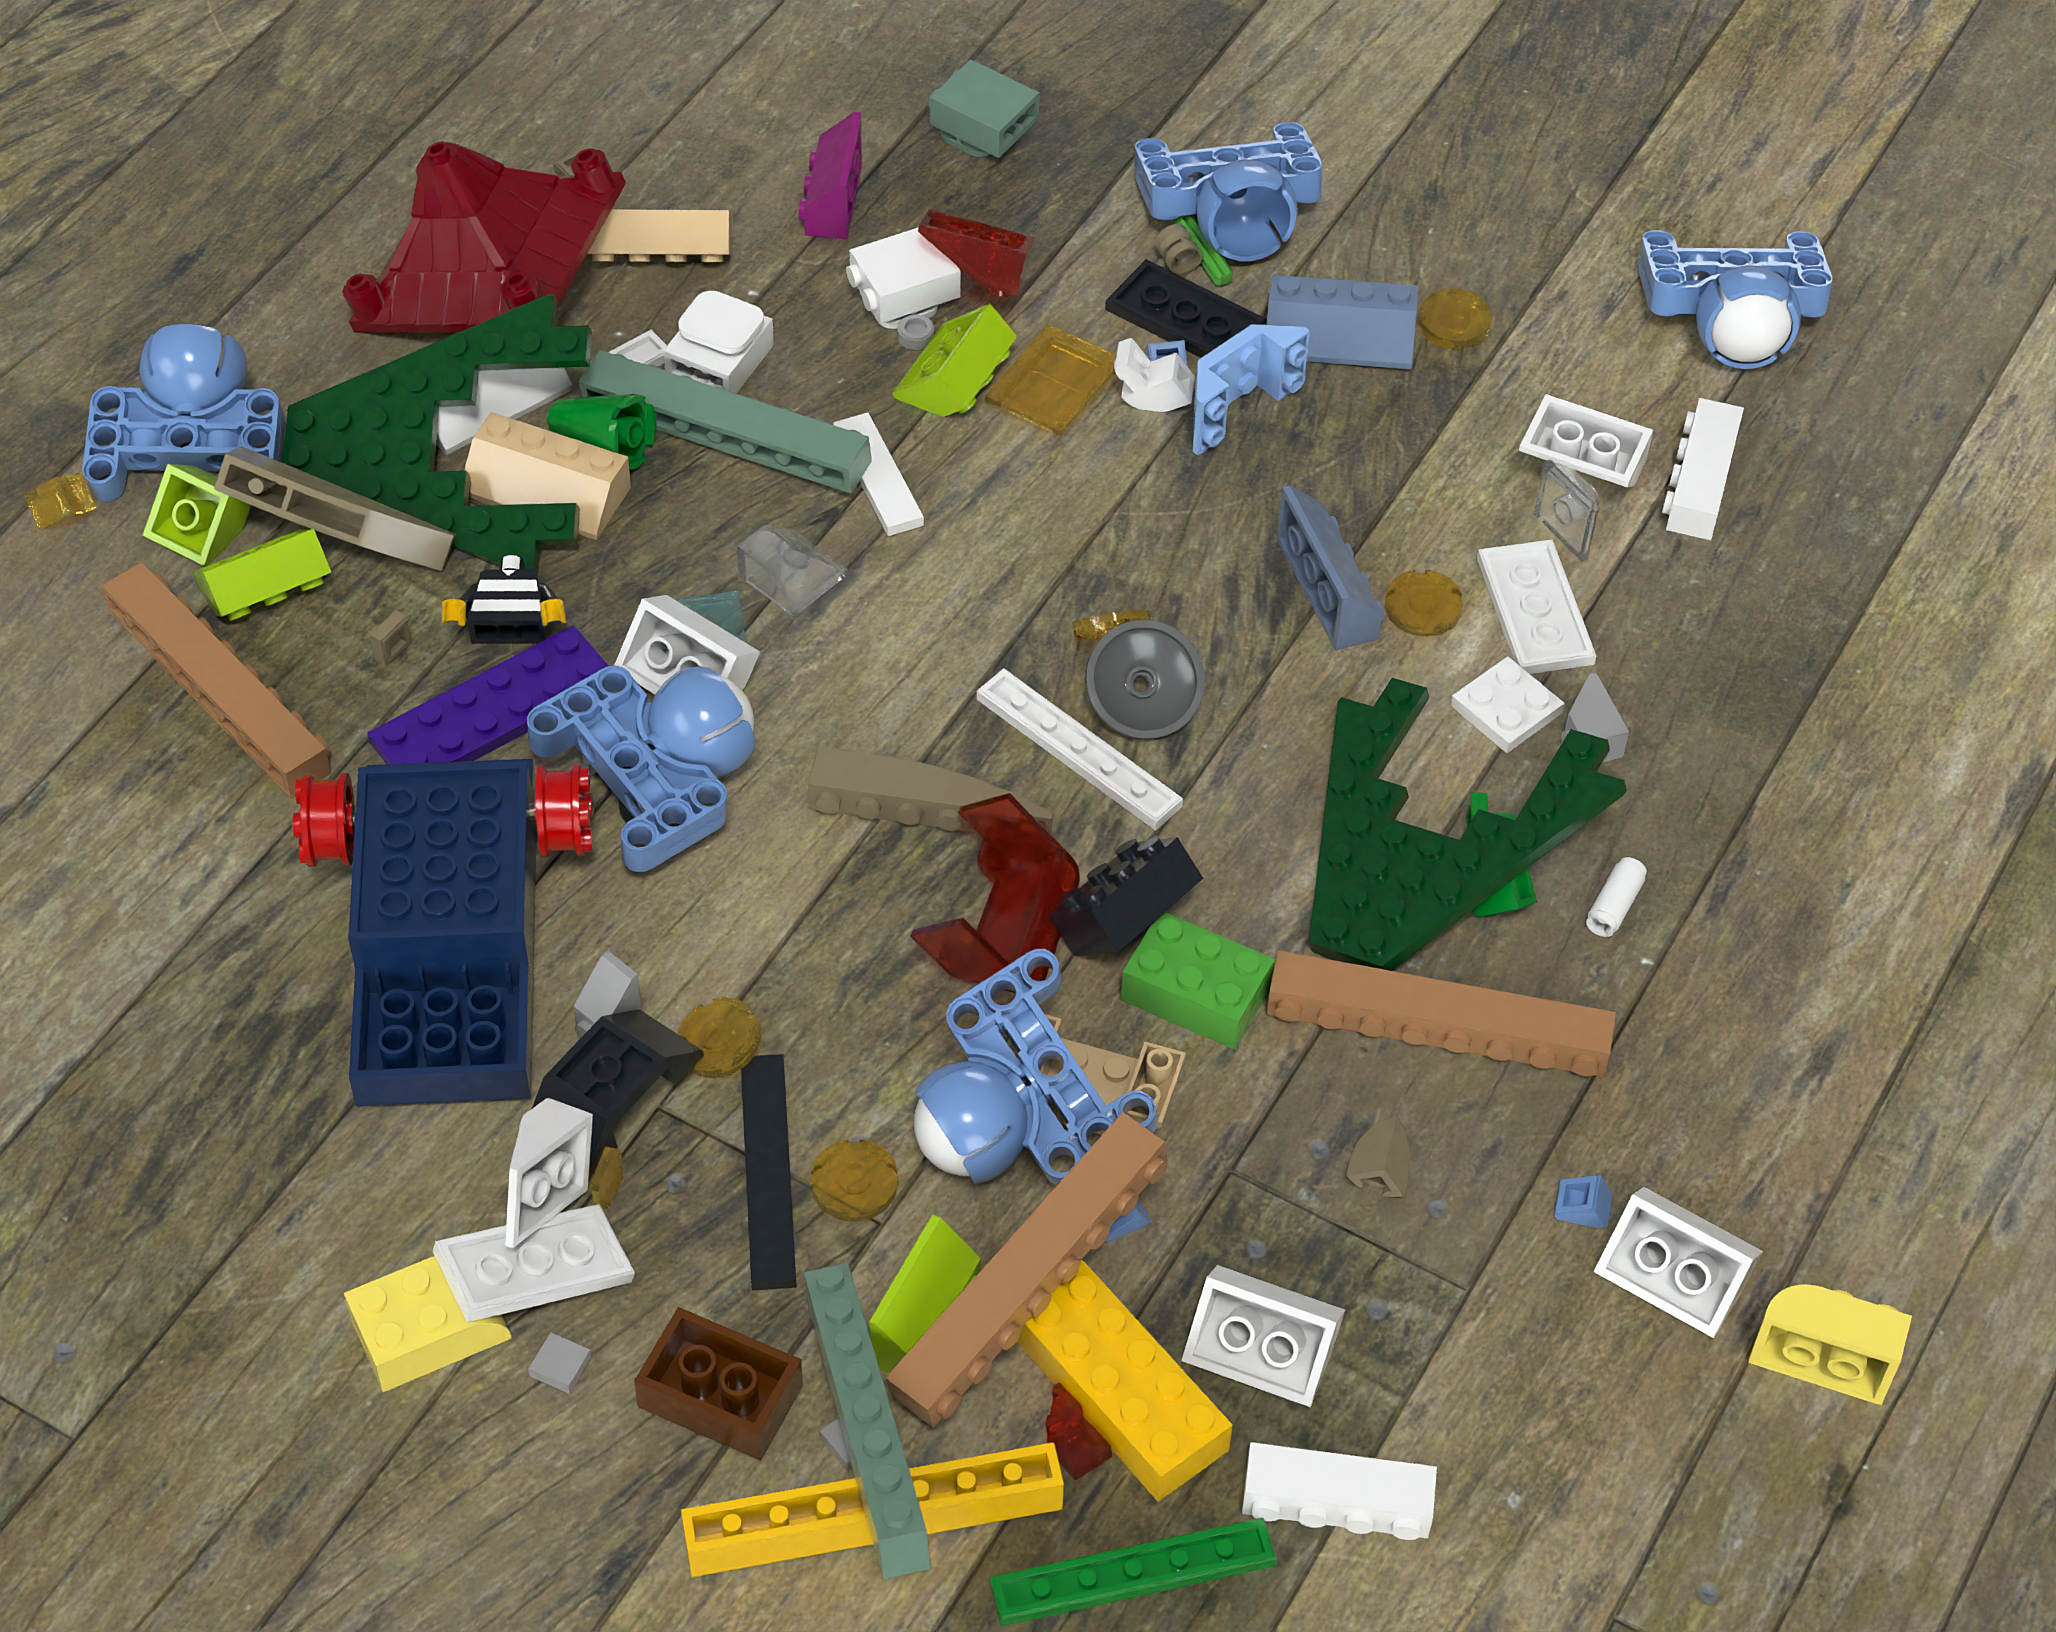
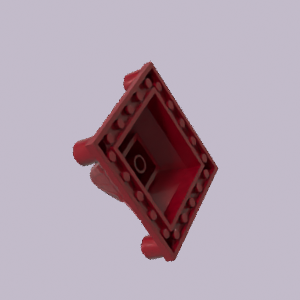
M440 141L430 145L415 170L418 178L411 211L412 219L396 246L397 249L392 253L384 266V270L377 279L369 274H356L347 280L343 288V296L353 313L349 320L353 331L461 332L548 294H554L557 299L558 308L626 185L622 173L612 171L604 152L591 148L580 151L572 161L571 168L575 176H558L507 168L494 159L456 143Z

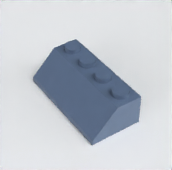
M1272 275L1267 325L1306 327L1310 330L1307 362L1412 369L1419 286Z
M1290 485L1282 487L1277 541L1335 651L1379 639L1381 622L1385 620L1383 605L1379 599H1374L1366 573L1359 571L1355 564L1354 553L1350 544H1345L1342 540L1336 518L1329 516L1321 501Z

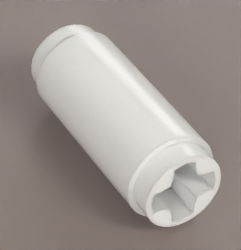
M1625 857L1612 870L1591 907L1586 921L1587 927L1596 935L1610 937L1621 925L1645 882L1647 870L1640 861Z

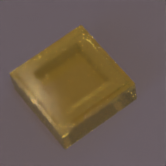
M605 1146L591 1180L594 1205L600 1204L601 1208L609 1209V1207H612L624 1176L622 1153H620L619 1149Z

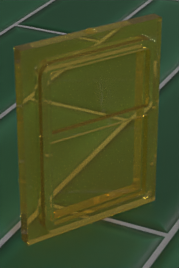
M1047 324L985 395V401L1062 436L1116 373L1114 361L1117 355Z

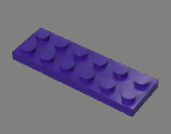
M573 625L367 732L369 743L386 764L475 761L528 732L527 716L533 708L609 665Z

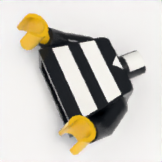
M514 555L503 557L500 569H485L482 571L478 582L472 584L460 599H447L442 602L441 623L446 624L447 621L453 620L458 622L459 626H465L467 619L471 644H538L547 639L545 626L548 625V622L561 621V623H566L564 602L556 597L549 585L539 583L535 570L524 569L523 559Z

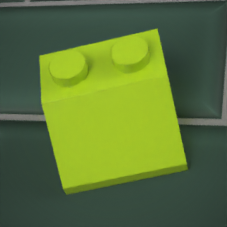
M167 464L142 536L203 566H208L242 532L251 505L214 490L218 477L194 465Z

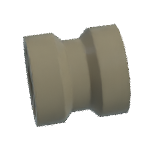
M1173 224L1164 228L1157 235L1155 247L1161 256L1166 258V264L1171 272L1177 275H1184L1196 269L1200 264L1202 252L1197 244L1192 241V237L1185 226Z

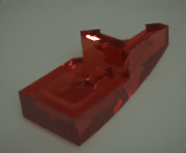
M1059 1382L1053 1386V1402L1050 1415H1047L1046 1419L1047 1443L1054 1442L1059 1463L1076 1481L1112 1458L1111 1445L1084 1418L1082 1405Z

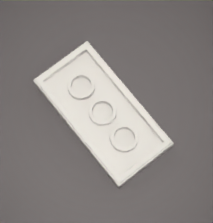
M1552 539L1478 550L1477 561L1514 662L1529 674L1595 665L1596 653Z
M600 1204L558 1213L514 1248L505 1246L506 1225L435 1241L433 1247L435 1258L467 1323L632 1283L635 1275Z

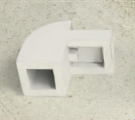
M1132 337L1119 342L1114 368L1119 379L1124 380L1121 398L1125 402L1140 410L1158 412L1174 410L1192 403L1195 376L1177 353L1150 361Z

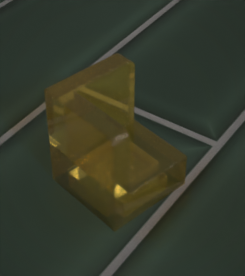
M81 472L54 477L24 494L39 529L48 528L66 517L85 514L96 508Z

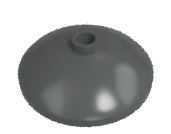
M1135 620L1113 628L1096 644L1087 662L1085 685L1092 708L1108 727L1130 738L1149 740L1162 738L1176 732L1193 717L1203 697L1205 676L1203 664L1197 650L1181 632L1158 621ZM1142 678L1146 682V690H1137L1134 686V679Z

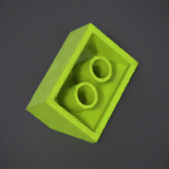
M991 304L947 321L936 332L895 388L892 395L899 401L941 417L955 412L965 413L976 403L975 395L993 379L994 375L992 372L995 367L1010 355L1011 351L1009 348L1017 338V335Z
M314 528L298 529L191 572L214 615L220 617L227 615L229 621L251 613L249 606L262 600L265 606L288 598L285 591L299 585L302 591L319 586L324 583L322 576L332 573Z
M932 1214L869 1321L870 1339L879 1369L887 1374L895 1368L981 1271V1258L941 1217Z

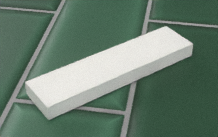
M869 413L833 422L835 426L847 430H856L863 435L869 436L872 462L859 482L887 535L891 536L924 526V516Z

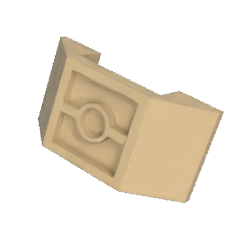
M1045 1014L1061 1038L1062 1019ZM1061 1038L1106 1106L1128 1092L1142 1091L1153 1099L1158 1115L1156 1129L1162 1128L1186 1058L1185 1052L1144 1042L1139 1059ZM1008 1039V1046L1016 1058H1019L1017 1049L1011 1040ZM1058 1060L1046 1061L1041 1067V1073L1046 1076H1055L1062 1071L1064 1064ZM1054 1104L1049 1106L1059 1122L1066 1125ZM1134 1107L1126 1115L1140 1124L1148 1118L1149 1111L1143 1107ZM1097 1131L1094 1133L1103 1135L1105 1131Z

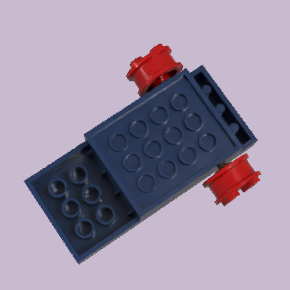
M533 759L367 765V767H358L356 810L353 786L349 773H341L338 780H315L312 774L304 775L303 779H296L295 798L296 803L300 804V812L293 813L292 824L294 838H299L300 863H306L308 867H316L318 860L342 859L345 866L353 865L348 940L355 967L349 1080L355 1105L375 1106L531 1099L536 828L542 858L549 857L550 851L575 850L577 856H584L585 852L593 851L592 826H590V818H593V796L590 793L589 768H582L581 764H573L572 770L547 771L545 765H538L535 777Z

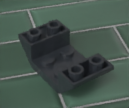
M640 1009L601 1016L543 1077L532 1109L545 1099L550 1098L593 1114L589 1163L590 1178L618 1148L611 1131L614 1125L660 1076L677 1085L704 1056V1052Z

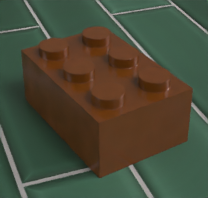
M678 1307L634 1380L637 1405L643 1410L761 1461L803 1386L801 1359Z

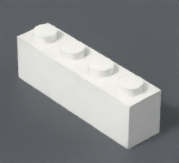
M1699 398L1696 413L1688 411L1683 433L1690 436L1689 439L1681 437L1676 460L1683 461V464H1674L1669 486L1675 487L1676 491H1667L1662 513L1669 515L1666 530L1707 540L1712 539L1743 407Z
M1250 1442L1242 1514L1252 1515L1256 1519L1264 1518L1265 1521H1275L1278 1519L1299 1521L1302 1525L1313 1528L1325 1525L1345 1527L1347 1530L1358 1534H1367L1372 1531L1390 1533L1403 1540H1415L1419 1537L1428 1538L1433 1520L1437 1467Z

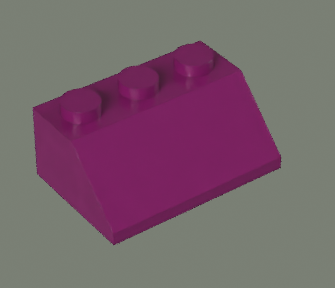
M853 112L821 134L817 150L810 151L809 171H812V174L805 175L804 195L807 197L806 199H800L798 212L799 220L805 222V236L848 239L862 170L861 112Z

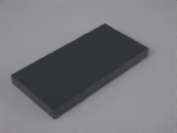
M1147 259L1105 301L1106 311L1168 342L1184 340L1185 350L1200 358L1250 325H1267L1266 318Z

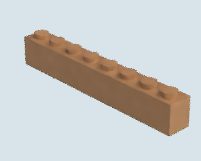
M140 562L102 585L109 612L291 799L295 797L296 779H303L304 775L312 774L315 780H322L331 774L328 760L331 751L326 741L319 734L313 736L307 730V726L299 713L295 710L290 712L284 706L277 691L272 687L266 688L260 682V678L254 668L248 663L243 665L237 659L234 649L226 640L220 642L215 637L213 629L203 617L198 619L192 613L185 598L180 594L175 596L170 591L166 580L159 572L153 574Z
M1278 950L1266 1015L1278 1017L1289 1022L1301 1021L1317 1024L1327 1029H1344L1360 1032L1369 1037L1382 1036L1403 1040L1412 1045L1425 1044L1446 1048L1455 1053L1468 1052L1489 1056L1499 1061L1511 1060L1532 1064L1542 1069L1554 1068L1574 1072L1580 1076L1604 1078L1611 1053L1616 1012Z
M1122 1112L887 1375L886 1381L891 1396L932 1428L942 1417L944 1419L949 1418L959 1407L962 1395L971 1384H979L987 1376L992 1367L993 1359L1001 1350H1008L1017 1342L1023 1325L1032 1315L1036 1317L1046 1309L1051 1300L1052 1292L1061 1282L1067 1283L1075 1276L1080 1268L1081 1259L1091 1248L1096 1250L1105 1242L1111 1225L1120 1215L1125 1217L1133 1210L1138 1202L1140 1192L1148 1183L1154 1184L1162 1177L1168 1165L1165 1141Z

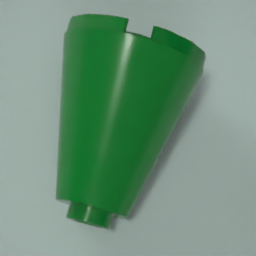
M639 394L559 399L550 407L547 413V423L551 432L627 456L629 470L637 469L645 462L648 456L642 454L646 444L653 446L656 433L655 409L652 404L645 402V396Z

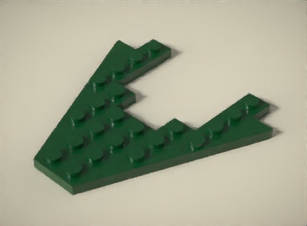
M548 294L457 334L450 335L443 340L289 405L287 409L282 463L456 534L451 547L498 567H500L503 557L509 555L518 556L524 561V569H533L538 575L540 546L578 544L579 506L576 503L468 506L470 475L466 470L434 471L439 407L476 406L479 371L590 367L592 331L588 325L556 326L557 299L554 294Z
M1391 678L1374 706L1341 697L1337 705L1309 935V945L1312 952L1345 963L1389 971L1394 970L1624 796L1627 791L1625 780L1597 772L1610 751L1608 739L1570 729L1516 820L1478 809L1462 837L1458 840L1395 820L1409 798L1407 788L1378 779L1429 700L1427 687Z

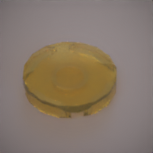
M1443 289L1430 294L1422 302L1418 323L1419 327L1421 326L1423 329V335L1429 341L1440 347L1454 350L1462 349L1463 345L1472 344L1471 347L1479 345L1486 339L1491 328L1492 314L1487 303L1474 293L1461 289Z
M1416 570L1406 571L1395 577L1387 588L1385 610L1389 620L1398 629L1415 636L1431 637L1442 635L1455 627L1461 618L1463 601L1459 586L1450 577L1432 570L1416 574Z
M1128 610L1083 618L1072 622L1074 637L1077 640L1098 639L1099 636H1104L1110 630L1123 623L1135 620H1151L1149 610Z
M720 997L712 999L714 1003L706 1006L700 1004L692 1009L681 1022L677 1034L704 1052V1056L690 1070L700 1077L716 1079L732 1075L745 1067L758 1050L761 1042V1025L751 1008L736 998Z
M860 1139V1143H849L848 1140L838 1141L824 1149L813 1163L810 1182L814 1200L825 1213L838 1220L858 1222L872 1219L887 1210L896 1197L899 1179L895 1160L887 1150L872 1141Z

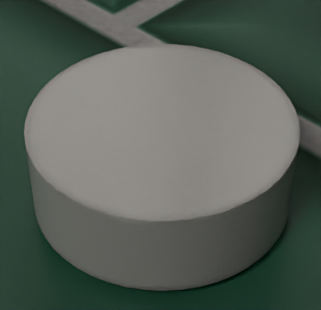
M915 314L904 317L900 320L897 327L899 343L911 350L924 349L934 337L933 322L923 315Z

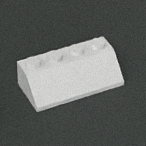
M565 368L479 371L476 406L439 407L436 445L445 455H448L472 443L474 435L490 412L516 420L572 391L573 384Z

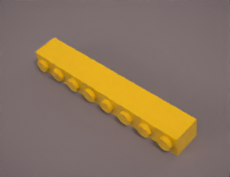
M1054 1442L909 1468L927 1534L1062 1510L1064 1483ZM855 1478L681 1509L691 1578L873 1544Z

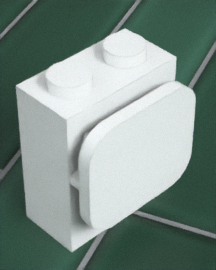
M930 224L850 249V266L846 267L848 280L852 287L859 289L865 308L873 313L878 323L883 327L896 329L900 320L909 315L917 314L930 318L937 312L938 304L960 297L961 271Z
M717 291L703 292L694 299L680 317L678 322L679 332L663 351L665 371L680 376L685 375L695 381L711 386H719L737 394L774 345L773 320L764 316L762 310L755 305Z

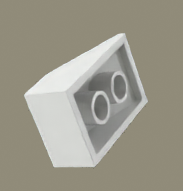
M547 1098L523 1115L509 1170L505 1246L510 1248L517 1246L588 1190L593 1114Z

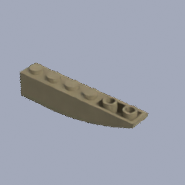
M243 446L225 453L214 488L216 491L305 527L314 528V530L440 571L445 568L456 535Z
M822 746L817 747L808 782L809 809L820 810L830 814L855 815L865 819L876 818L897 821L906 825L918 824L939 827L947 831L959 830L980 833L989 837L1001 836L1022 839L1026 842L1051 844L1053 812L1017 794L977 778L930 764L899 757Z

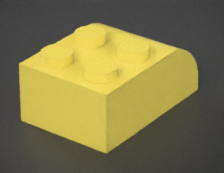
M435 1256L344 1293L351 1322L383 1392L511 1339L510 1331L502 1314L466 1322Z
M1805 1284L1791 1286L1779 1292L1769 1303L1748 1363L1882 1405L1900 1365L1912 1315L1899 1312L1890 1305H1877L1855 1298L1850 1293L1842 1290H1830L1816 1285Z

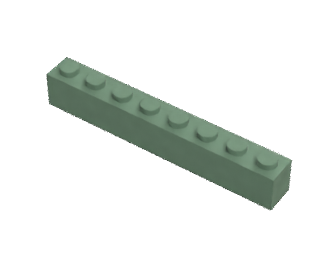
M599 350L590 367L587 368L579 380L582 397L622 394L645 396V402L652 404L655 409L656 430L851 494L872 462L869 436L863 435L856 430H847L829 424L822 419H813L795 413L788 408H779L763 403L754 397H745L732 393L722 387L701 383L685 375L680 376L670 373L654 365L639 363L620 354Z
M845 1263L804 1272L809 1314L883 1580L929 1570L931 1566L927 1529L849 1264Z

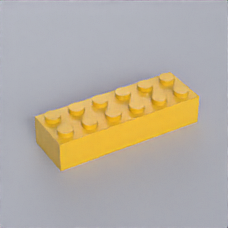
M1081 1259L1080 1268L1075 1276L1067 1283L1061 1282L1052 1292L1051 1300L1046 1309L1036 1317L1032 1315L1023 1325L1017 1343L1159 1502L1229 1451L1233 1425Z

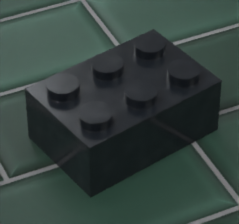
M1156 836L1147 841L1137 842L1136 839L1127 841L1115 851L1117 856L1111 862L1101 864L1087 874L1088 881L1080 888L1077 887L1069 890L1058 899L1060 905L1049 913L1048 916L1074 956L1118 953L1203 879L1178 837L1160 839Z

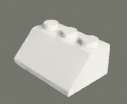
M1545 394L1520 444L1519 451L1625 487L1635 486L1647 460L1653 430Z
M662 595L641 600L614 666H620L628 670L640 686L653 694H656L663 683L675 673L696 666L711 668L718 675L731 680L743 690L760 651L668 595Z
M1643 1187L1632 1194L1594 1272L1714 1338L1742 1294L1763 1251Z
M1217 1265L1206 1278L1181 1361L1311 1407L1332 1354L1345 1310Z

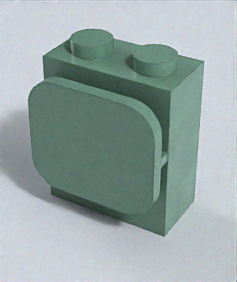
M970 59L961 69L954 71L950 79L943 86L932 92L928 101L930 125L940 129V138L957 149L975 157H984L991 154L999 158L1039 120L1040 93Z

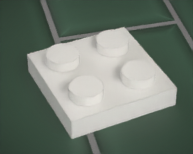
M1508 656L1452 695L1450 704L1452 708L1506 753L1561 715L1565 705L1562 700Z

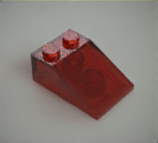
M932 209L927 211L918 228V232L976 283L988 288L989 293L1000 297H1009L1010 294H1017L1025 276L1034 237Z

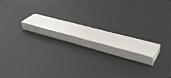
M1002 669L977 690V700L1155 831L1182 808V797L1006 669Z

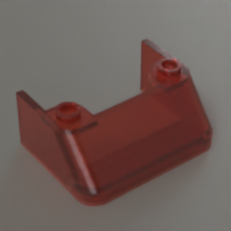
M1011 793L960 806L958 814L983 838L978 851V866L983 874L993 883L977 929L975 930L962 917L914 929L910 935L950 976L976 984L985 981L1032 950L1045 949L1055 954L1061 935L1048 914L1060 905L1058 899L1069 890L1077 888L1080 882V872L1074 858ZM1039 966L1031 972L1030 978L1035 981H1044L1049 967ZM1003 990V991L1015 993L1014 991H1011V990Z

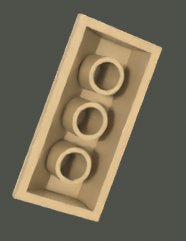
M612 209L588 254H592V261H614V254H629L630 262H650V255H665V262H687V255H701V262H723V255H731L733 212L729 210Z
M490 412L474 435L464 469L470 475L469 498L490 505L576 503L580 508L578 534L594 540L599 538L631 489L627 456Z

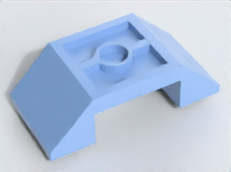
M1250 325L1198 360L1193 414V452L1196 455H1200L1208 448L1215 447L1221 443L1226 434L1228 405L1241 395L1250 393L1256 385L1277 401L1289 393L1298 391L1302 387L1306 378L1305 370L1309 352L1310 330L1306 327Z

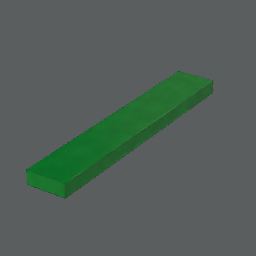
M1258 1518L991 1576L990 1588L1000 1627L1267 1569L1275 1567L1277 1559L1264 1518Z

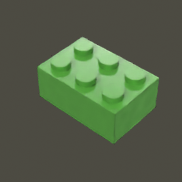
M1164 912L1151 924L1123 970L1121 1001L1236 1050L1270 991L1275 959Z

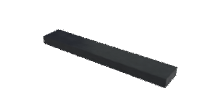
M784 1054L743 1056L740 1059L752 1291L797 1288Z

